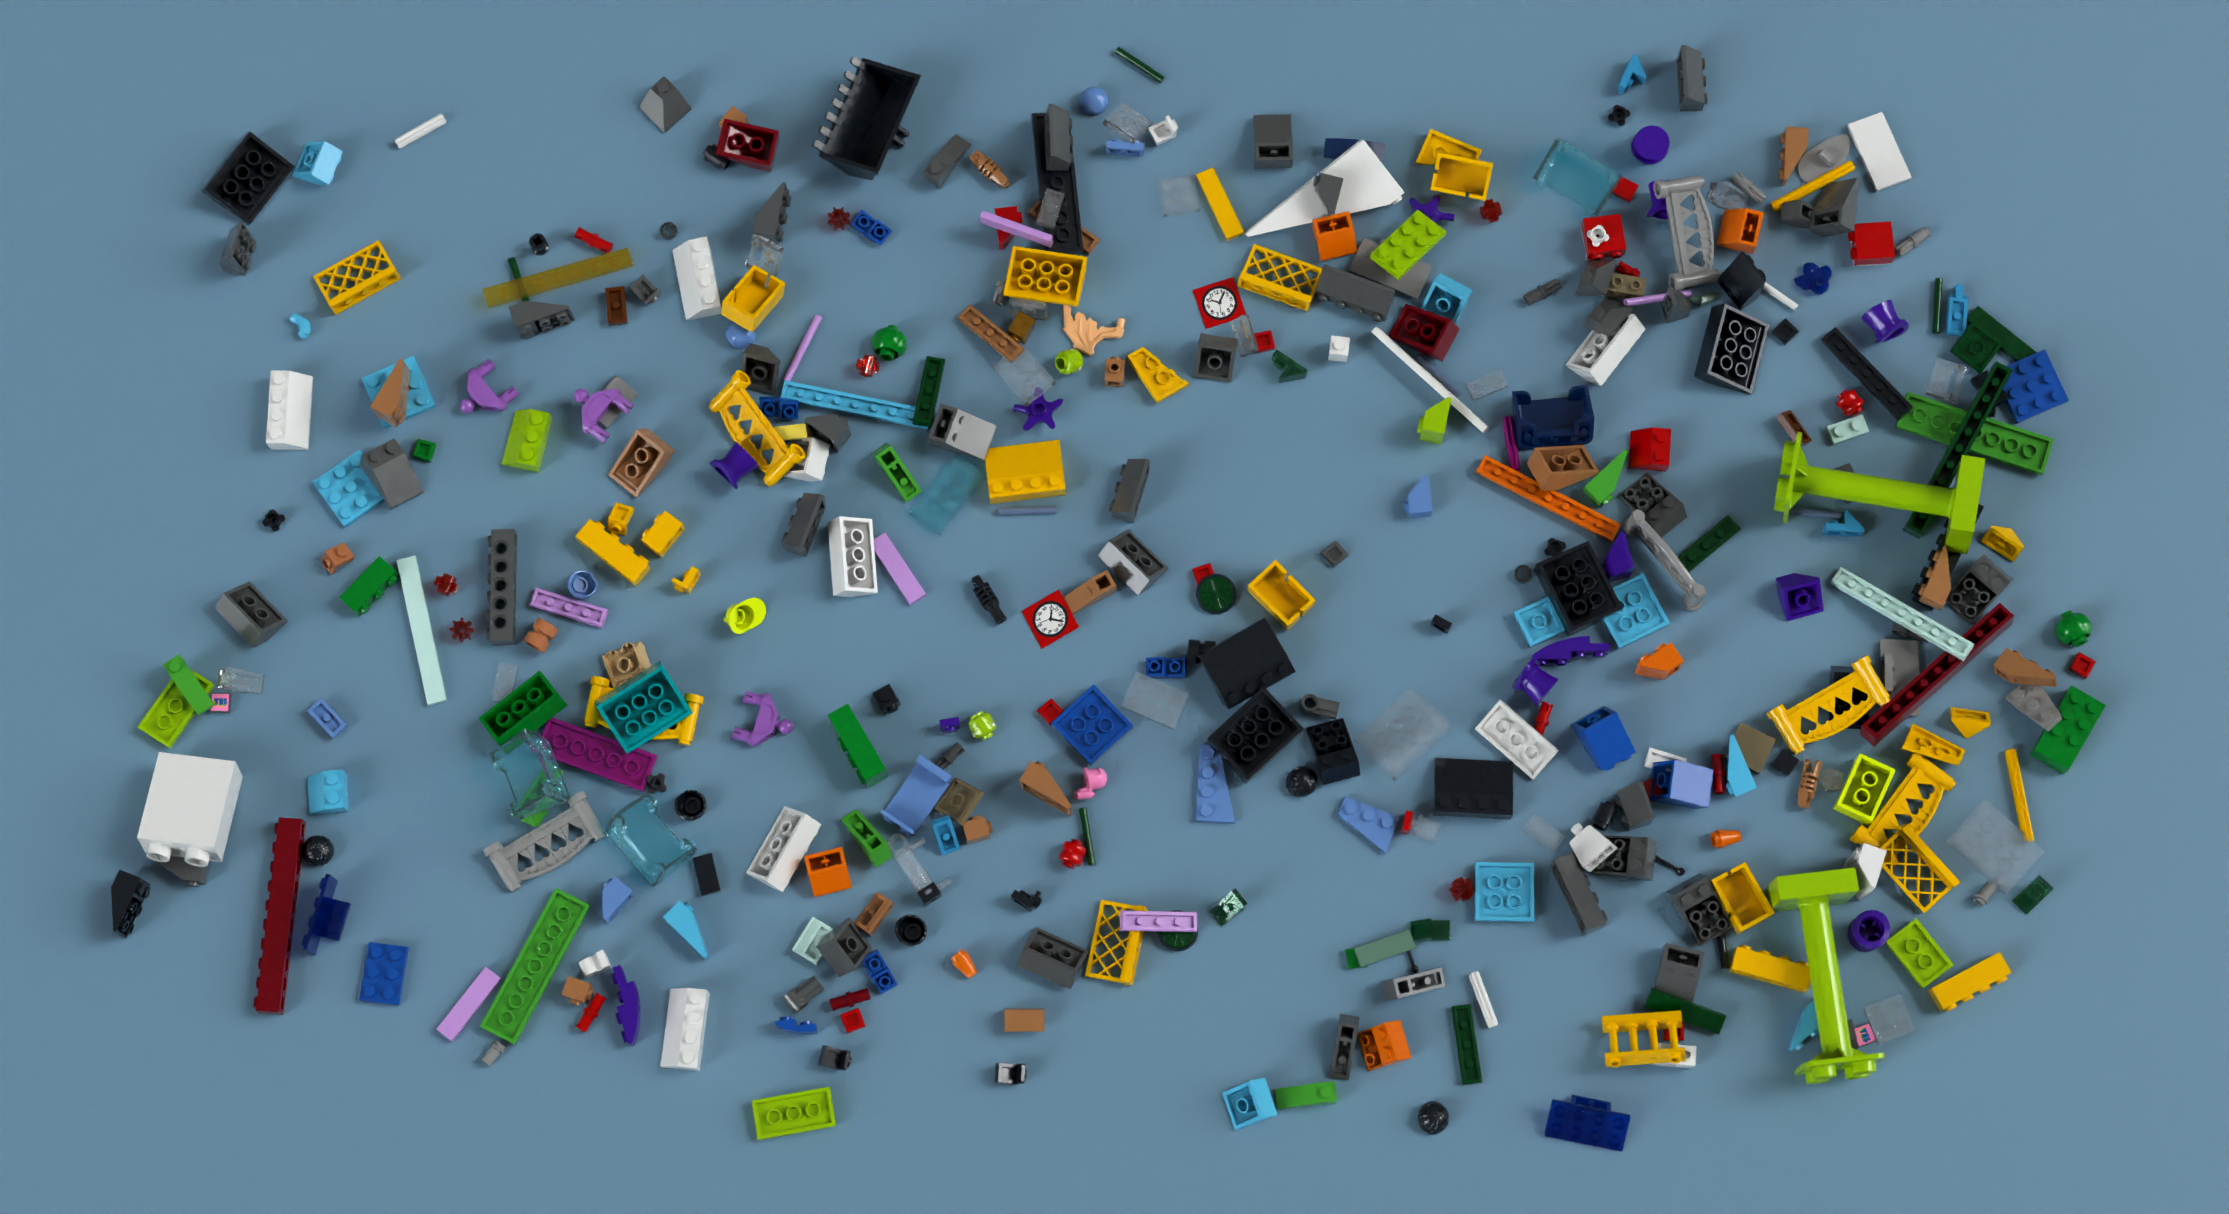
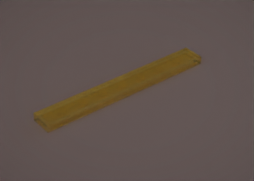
M624 248L483 289L488 308L631 268L633 263L628 248Z

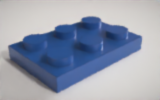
M369 942L360 1001L400 1005L409 947Z

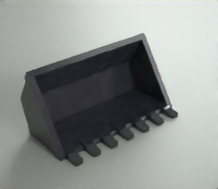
M851 57L850 64L855 66L857 71L855 74L845 71L844 77L851 84L849 88L840 84L837 89L845 98L843 102L833 98L831 105L839 110L837 116L831 112L826 113L825 119L832 123V127L828 129L825 126H821L819 133L825 136L826 140L824 143L814 140L812 146L820 151L819 156L827 160L847 175L873 180L881 168L891 143L899 147H904L905 142L895 134L897 132L903 137H908L910 134L900 123L921 75L865 58L859 60L856 57Z

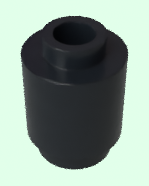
M708 145L703 153L705 155L704 160L718 169L725 170L731 163V160L716 155L717 145Z
M1609 801L1601 802L1593 817L1592 825L1602 831L1610 828L1618 813L1616 805Z

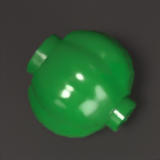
M888 325L874 333L872 347L880 359L892 361L905 353L907 340L905 335L898 330L897 326Z
M2071 610L2061 614V619L2055 627L2058 639L2065 645H2073L2074 647H2079L2088 642L2087 638L2092 633L2090 620L2084 614L2072 613Z

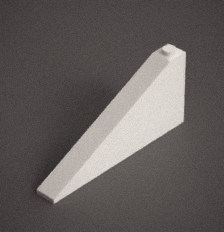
M1360 139L1320 171V173L1343 178L1335 214L1347 211L1355 213L1390 205L1391 203L1396 204L1403 198L1401 195L1405 193L1364 139ZM1315 176L1244 232V234L1250 237L1311 223L1313 219L1330 216L1331 214L1327 213L1315 192V187L1313 186Z

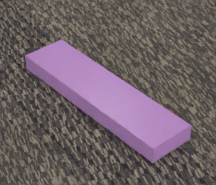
M982 211L980 215L982 224L1050 248L1053 244V236L1051 234L986 211Z
M883 533L875 538L874 550L910 606L925 597L926 593L887 534Z
M535 588L529 605L542 611L602 629L609 612L608 609L539 588Z
M1120 911V931L1197 932V912Z
M485 967L436 1030L453 1042L502 979Z

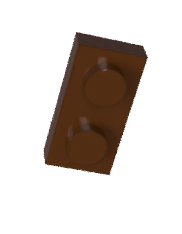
M624 286L605 288L609 326L628 324Z
M1791 410L1782 412L1777 416L1780 426L1786 430L1791 441L1796 442L1797 432H1802L1801 447L1812 441Z

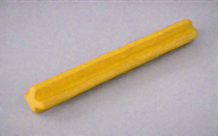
M1848 161L1771 202V208L1774 212L1782 209L1783 202L1799 200L1852 172L1855 169L1853 162Z
M2007 749L2004 753L2022 841L2024 844L2034 842V836L2016 749Z

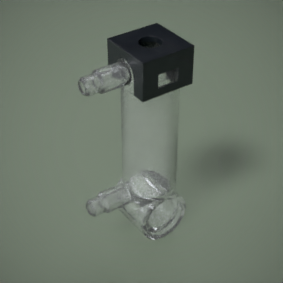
M894 834L888 840L890 852L926 907L942 897L940 891L951 884L952 881L950 878H947L935 884L914 852V850L926 843L923 837L909 845L903 835ZM902 841V848H893L894 842Z

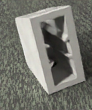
M1578 823L1571 828V832L1575 837L1570 841V845L1581 866L1588 872L1594 870L1617 849L1611 841L1591 825L1583 828Z

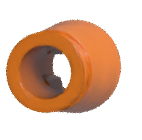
M1715 830L1710 835L1711 844L1714 848L1720 849L1740 842V831Z
M963 949L950 958L953 961L952 964L967 976L968 979L978 972L968 952H965Z

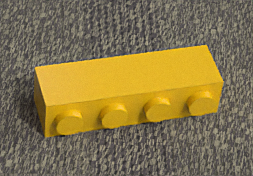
M589 519L576 534L577 540L630 583L637 586L651 570L648 565L649 561L642 555L639 557L633 553L635 550L627 543L625 545L619 542L620 538L613 532L607 533L604 530L605 526L599 521L594 522Z
M1740 945V947L1737 946L1734 949L1729 972L1803 993L1809 990L1811 979L1807 962L1798 961V963H1795L1786 956L1774 957L1768 951L1760 950L1756 952L1752 950V947Z
M1998 952L1928 990V993L1939 1012L1944 1009L1948 1012L1957 1007V1002L1962 1000L1965 1003L1974 998L1973 994L1980 991L1982 994L1991 989L1990 984L1997 982L1999 985L2008 980L2007 975L2012 972L2001 953Z

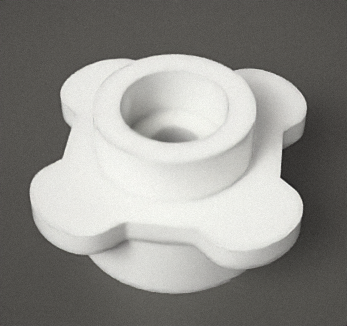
M1597 225L1592 230L1587 231V237L1592 240V245L1595 247L1609 239V235L1606 234L1605 229L1601 225Z

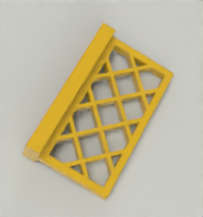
M379 240L313 276L335 315L401 279ZM379 247V256H370L371 251ZM364 258L362 266L354 265L355 260ZM368 259L376 261L374 269L366 267ZM380 262L388 263L390 266L384 270H378ZM341 267H347L345 275L337 274ZM352 269L360 270L357 278L349 276ZM364 271L372 272L370 278L366 280L361 279ZM325 276L331 277L329 284L321 283L320 279ZM335 278L343 279L341 287L333 286ZM347 281H355L354 287L350 289L345 288ZM331 289L339 291L337 296L332 299L329 298Z
M1254 244L1244 269L1239 276L1238 287L1308 312L1323 268ZM1255 251L1263 253L1265 258L1257 261L1254 257ZM1277 258L1283 264L1274 267L1271 260ZM1268 262L1271 269L1262 272L1259 264ZM1297 265L1301 271L1292 274L1289 266ZM1256 266L1258 274L1251 275L1247 273L1249 268ZM1285 268L1288 275L1280 278L1277 271ZM1313 271L1318 273V276L1309 280L1306 273ZM1273 273L1277 280L1268 281L1265 275ZM1303 274L1306 282L1297 284L1294 277ZM1291 279L1294 286L1287 288L1284 287L1282 282ZM1308 285L1311 290L1310 295L1302 293L1300 288Z
M1903 823L1879 847L1880 849L1890 851V862H1883L1882 869L1922 913H1926L1951 888L1956 887L1960 883L1908 824ZM1899 835L1904 840V849L1894 848V840ZM1894 851H1904L1903 863L1893 862ZM1907 851L1917 854V863H1907ZM1893 865H1903V877L1893 874ZM1907 865L1917 866V877H1906ZM1920 866H1928L1931 869L1930 878L1920 877ZM1906 879H1916V891H1909L1906 888ZM1920 880H1930V892L1919 891ZM1934 880L1942 881L1946 886L1941 892H1933ZM1919 894H1930L1929 903L1923 907L1919 902Z
M1101 900L1085 973L1086 977L1133 986L1144 931H1129V936L1121 941L1117 935V932L1120 931V926L1114 930L1109 921L1118 915L1120 917V911L1127 909L1148 911L1145 906ZM1105 905L1112 906L1116 913L1106 918L1104 915ZM1107 923L1112 932L1102 937L1100 927ZM1115 934L1120 943L1110 949L1105 940ZM1103 942L1108 951L1098 956L1095 951L1096 946ZM1122 945L1125 949V955L1117 960L1113 951ZM1111 953L1116 962L1106 968L1101 959ZM1099 961L1104 970L1098 974L1091 973L1092 965ZM1119 965L1121 969L1120 978L1112 977L1109 970Z

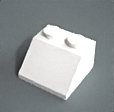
M814 437L789 440L788 447L791 444H797L804 450L806 457L800 463H796L783 477L809 482L822 481L830 444Z

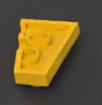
M1430 129L1416 164L1435 165L1438 152L1479 159L1482 150Z
M1144 347L1127 355L1126 359L1156 403L1189 386L1185 379L1182 380L1178 377L1176 372L1164 366L1161 360Z
M1913 723L1902 746V749L1954 765L1960 764L1965 752L1964 749Z

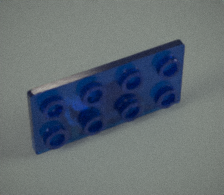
M326 874L325 878L321 879L319 886L321 892L314 901L315 911L308 921V927L310 928L302 941L303 949L311 955H316L321 937L340 942L351 906L348 902L333 899L338 880L330 874Z
M1571 1095L1570 1102L1552 1099L1544 1135L1623 1151L1630 1115L1611 1111V1102L1577 1095Z

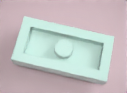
M1863 414L1826 427L1832 445L1869 433Z

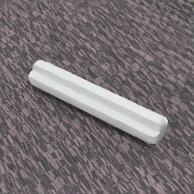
M439 114L397 137L395 143L398 148H403L446 124V119L442 114Z
M1478 971L1469 974V979L1487 1027H1496L1498 1021Z

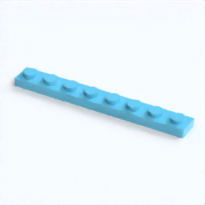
M784 381L780 398L798 400L799 404L929 429V427L913 425L915 406Z

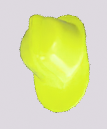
M749 598L731 605L723 620L734 633L742 634L762 623L766 615V606L759 598Z

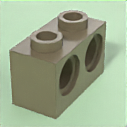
M1613 273L1607 294L1604 297L1619 300L1644 296L1647 279Z

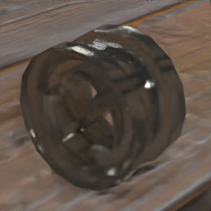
M666 222L660 228L661 235L666 240H673L677 236V227L672 222ZM667 227H671V230L674 229L671 235H667L666 232L664 233Z
M1520 565L1515 569L1514 576L1516 581L1522 584L1530 581L1532 571L1527 565ZM1522 570L1523 572L1524 570H1526L1527 578H1520L1519 571Z

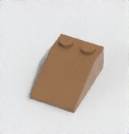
M399 359L370 405L378 418L396 428L406 418L410 370L402 359Z
M648 428L637 429L608 475L632 495L638 497L666 466L675 450Z
M1584 445L1534 448L1527 462L1542 491L1559 490L1597 475L1599 472Z
M1030 761L1019 780L1020 788L1071 817L1072 806L1046 769V766L1039 761H1036V763Z

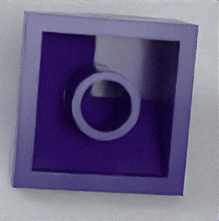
M1620 532L1604 559L1603 566H1601L1609 582L1630 577L1634 569L1624 532Z
M1792 573L1776 578L1777 594L1787 621L1824 611L1819 577Z

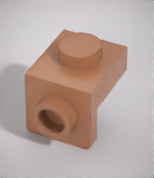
M343 542L326 550L321 562L323 567L332 575L338 567L353 561L355 556Z

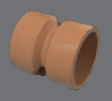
M538 617L533 624L534 631H529L523 641L537 651L545 653L550 646L548 640H553L559 630Z

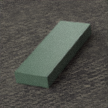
M1406 930L1354 948L1361 968L1416 949L1410 930Z

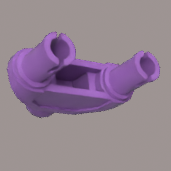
M488 358L476 369L471 368L468 371L467 391L471 398L463 399L460 402V410L464 413H470L474 410V405L477 403L483 410L502 412L506 409L507 404L520 394L513 386H510L500 396L494 394L483 381V377L496 368Z
M582 388L577 389L574 393V400L576 402L585 403L582 406L583 432L588 435L591 434L602 444L606 442L605 438L608 439L610 434L598 426V421L611 405L617 406L626 415L630 412L629 409L632 410L634 407L633 404L621 396V392L618 389L594 392L591 397Z
M745 691L746 696L743 697V702L757 705L760 710L754 730L748 731L735 727L732 739L748 742V745L756 747L773 737L776 728L782 734H789L793 730V723L790 720L784 719L779 721L780 716L770 694L763 693L760 695Z

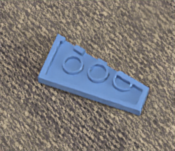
M1200 744L1196 822L1235 824L1222 757L1212 745Z

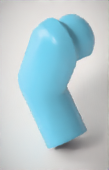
M293 313L290 321L298 325L299 337L306 339L308 334L311 333L310 322L304 317Z

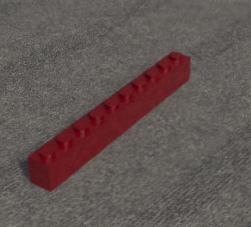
M2001 603L1995 606L1962 636L1974 643L1973 649L1964 661L1946 651L1942 653L1861 726L1860 735L1875 747L2011 626L2014 615Z
M279 817L278 823H275L274 828L277 836L276 842H273L272 845L274 861L270 863L272 878L268 881V892L270 894L269 899L265 903L267 919L263 921L265 936L261 939V950H263V953L258 962V968L261 970L260 977H257L256 980L258 995L254 998V1008L262 1014L284 1015L302 861V846L304 844L306 822L298 818Z

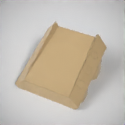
M641 641L635 643L627 642L620 649L611 650L602 655L613 688H617L651 666L645 646Z

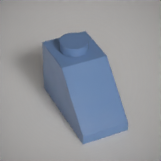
M1424 475L1407 495L1406 501L1403 502L1404 512L1408 513V518L1432 515L1428 475Z
M616 876L613 879H608L603 885L604 889L602 890L603 919L608 924L635 895Z

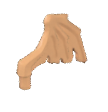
M1063 305L1065 326L1063 331L1073 342V348L1091 356L1095 353L1094 347L1104 338L1120 339L1123 336L1125 319L1118 318L1116 327L1108 328L1101 326L1097 329V322L1091 318L1086 320L1085 315L1080 312L1075 314V321H1073L1070 314L1071 307Z

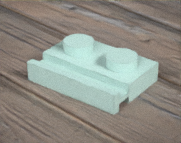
M812 917L792 951L817 965L823 955L816 946L833 928Z

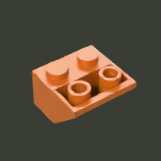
M1748 208L1724 210L1716 246L1753 254L1757 245L1764 212Z
M1349 211L1312 220V230L1320 261L1357 253L1354 228Z
M1671 642L1667 645L1663 643L1655 649L1652 655L1648 653L1641 657L1634 672L1637 675L1664 680L1677 672L1684 663V660Z
M842 847L804 856L814 897L852 888Z
M1401 1020L1385 1022L1357 1033L1368 1071L1394 1065L1412 1058Z

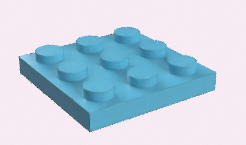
M415 356L403 360L410 370L405 420L436 407ZM397 363L362 378L372 402ZM379 418L383 429L392 426Z
M360 449L313 481V484L345 528L385 501L360 467L363 455Z
M1644 573L1613 587L1623 609L1603 619V622L1618 650L1670 625Z
M1475 862V921L1534 922V863Z

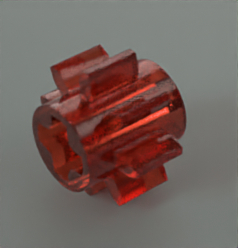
M1493 198L1484 201V206L1480 207L1483 220L1488 219L1489 223L1498 221V216L1502 215L1500 203H1494Z
M833 207L834 211L828 213L830 218L828 225H834L835 231L837 228L844 230L846 224L850 225V221L847 219L850 217L849 212L844 213L843 207L841 209Z
M863 355L862 359L858 358L856 369L859 370L861 376L871 378L873 373L878 374L880 365L876 362V357Z
M446 573L441 577L437 576L433 583L437 587L435 591L449 597L450 593L455 594L459 587L455 583L457 579Z
M463 617L458 622L453 621L454 626L449 628L451 632H455L452 638L455 640L459 637L461 643L467 638L471 640L470 634L475 632L473 628H469L472 625L471 621L465 623ZM461 627L465 630L463 633L459 631Z
M1460 877L1452 882V888L1449 890L1456 901L1460 898L1464 902L1473 896L1475 888L1469 878L1464 880Z

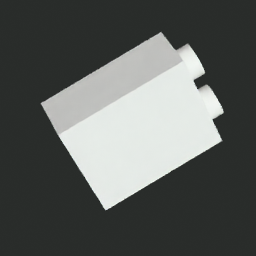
M163 752L158 753L137 839L149 859L158 862H168L170 856L185 857L186 863L198 867L208 866L209 861L222 862L243 778L235 761Z

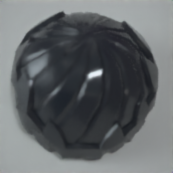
M1306 766L1296 767L1287 775L1286 788L1293 796H1308L1315 791L1318 777L1312 769Z
M686 790L684 793H681L676 798L674 804L676 813L688 821L700 818L705 813L707 806L705 797L696 790Z
M311 836L302 846V856L310 865L323 866L334 855L333 844L330 839L324 836Z
M908 914L900 917L896 922L895 934L903 944L915 946L922 943L926 938L927 926L918 916Z
M1438 1101L1425 1103L1419 1110L1418 1122L1420 1128L1424 1132L1433 1135L1442 1132L1449 1122L1448 1110Z

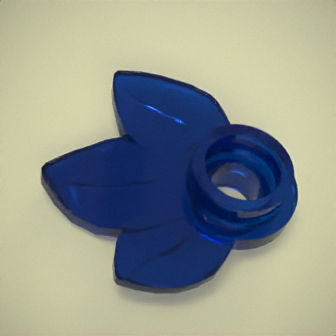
M1809 262L1803 266L1804 275L1794 278L1796 285L1802 290H1812L1815 294L1821 295L1829 288L1828 281L1832 277V272L1827 265L1819 268L1816 264Z

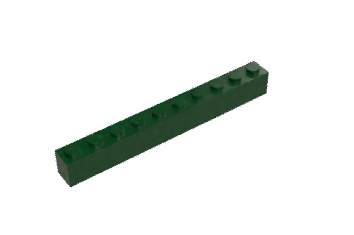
M1997 361L1991 366L1929 479L1928 485L1949 488L1957 474L1962 455L1968 454L2013 371L2012 369ZM1912 511L1902 530L1919 539L1923 536L1934 515Z

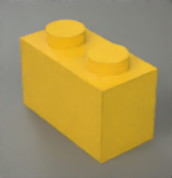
M664 511L662 514L657 515L654 525L644 531L641 541L647 548L662 558L684 531L685 527L683 523L667 511Z

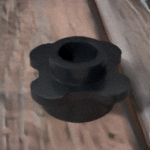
M1615 105L1613 112L1608 115V119L1615 121L1619 126L1625 125L1626 118L1630 116V111L1620 105Z
M273 509L269 510L263 520V525L271 527L273 531H278L281 523L285 521V516L283 514L279 515Z
M1550 538L1544 553L1546 556H1555L1562 553L1563 549L1566 548V544Z
M659 773L656 776L648 775L646 777L650 794L656 791H666L664 774Z

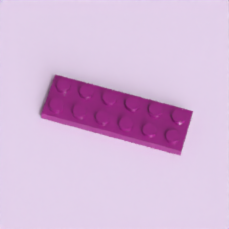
M553 717L547 721L535 751L536 754L644 792L647 785L646 777L651 775L658 758L657 755L638 748L626 754L619 741Z

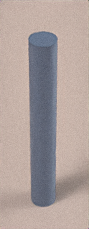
M1421 354L1415 359L1456 398L1462 393Z
M1056 506L999 508V515L1056 514Z
M1794 506L1789 510V514L1841 519V512Z

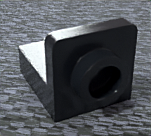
M890 684L873 692V696L884 714L887 712L891 714L899 709L900 701Z
M1014 890L1011 895V900L1030 912L1033 908L1037 909L1042 902L1040 891L1036 892L1032 900L1029 899L1030 895L1022 890L1020 892Z

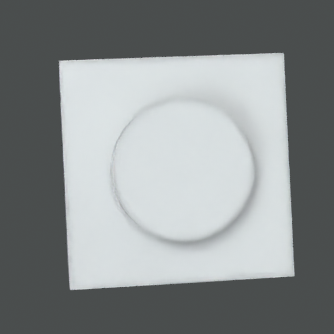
M1331 335L1328 360L1347 362L1350 338Z

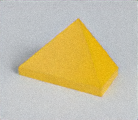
M1991 525L1981 542L2014 562L2024 548V545L2011 528Z
M1950 707L1951 721L1966 739L1989 727L1991 724L1989 712Z

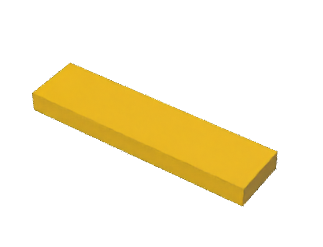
M1212 167L1196 174V178L1226 240L1228 241L1244 234L1243 228L1214 168Z

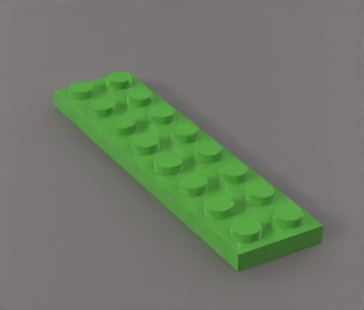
M1907 392L1905 399L1913 406V410L1897 421L1895 428L1949 445L1967 411ZM1987 418L1969 452L2042 476L2054 439Z
M555 888L481 1023V1028L516 1045L591 907L589 904Z

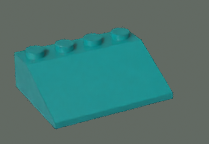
M658 661L594 701L596 708L626 754L693 713L661 661Z

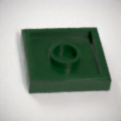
M1971 321L1950 349V352L1980 374L2003 345V342L1975 321Z

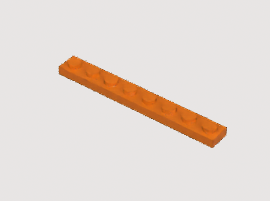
M1486 455L1476 471L1477 474L1611 543L1621 526L1618 522L1555 490L1542 491L1537 481Z

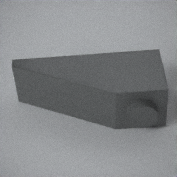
M955 134L928 164L923 172L924 179L941 189L970 148L971 143Z
M1672 287L1667 289L1660 306L1666 324L1688 318L1692 310L1689 299L1686 300L1685 294Z
M170 856L168 862H158L180 879L187 882L188 886L199 887V884H206L209 863L206 867L193 866L185 862V857Z
M1442 967L1381 981L1385 1000L1399 999L1446 986Z
M1340 1013L1329 1077L1349 1080L1359 1026L1358 1016Z

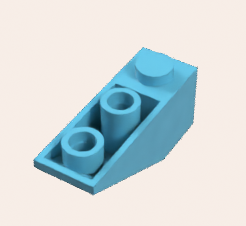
M1814 1000L1802 1011L1788 1048L1789 1051L1794 1048L1798 1051L1806 1044L1804 1039L1808 1036L1813 1038L1819 1033Z

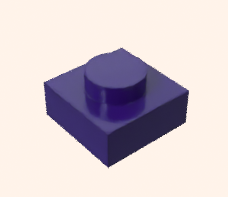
M959 717L939 720L941 731H945V733H953L960 729Z

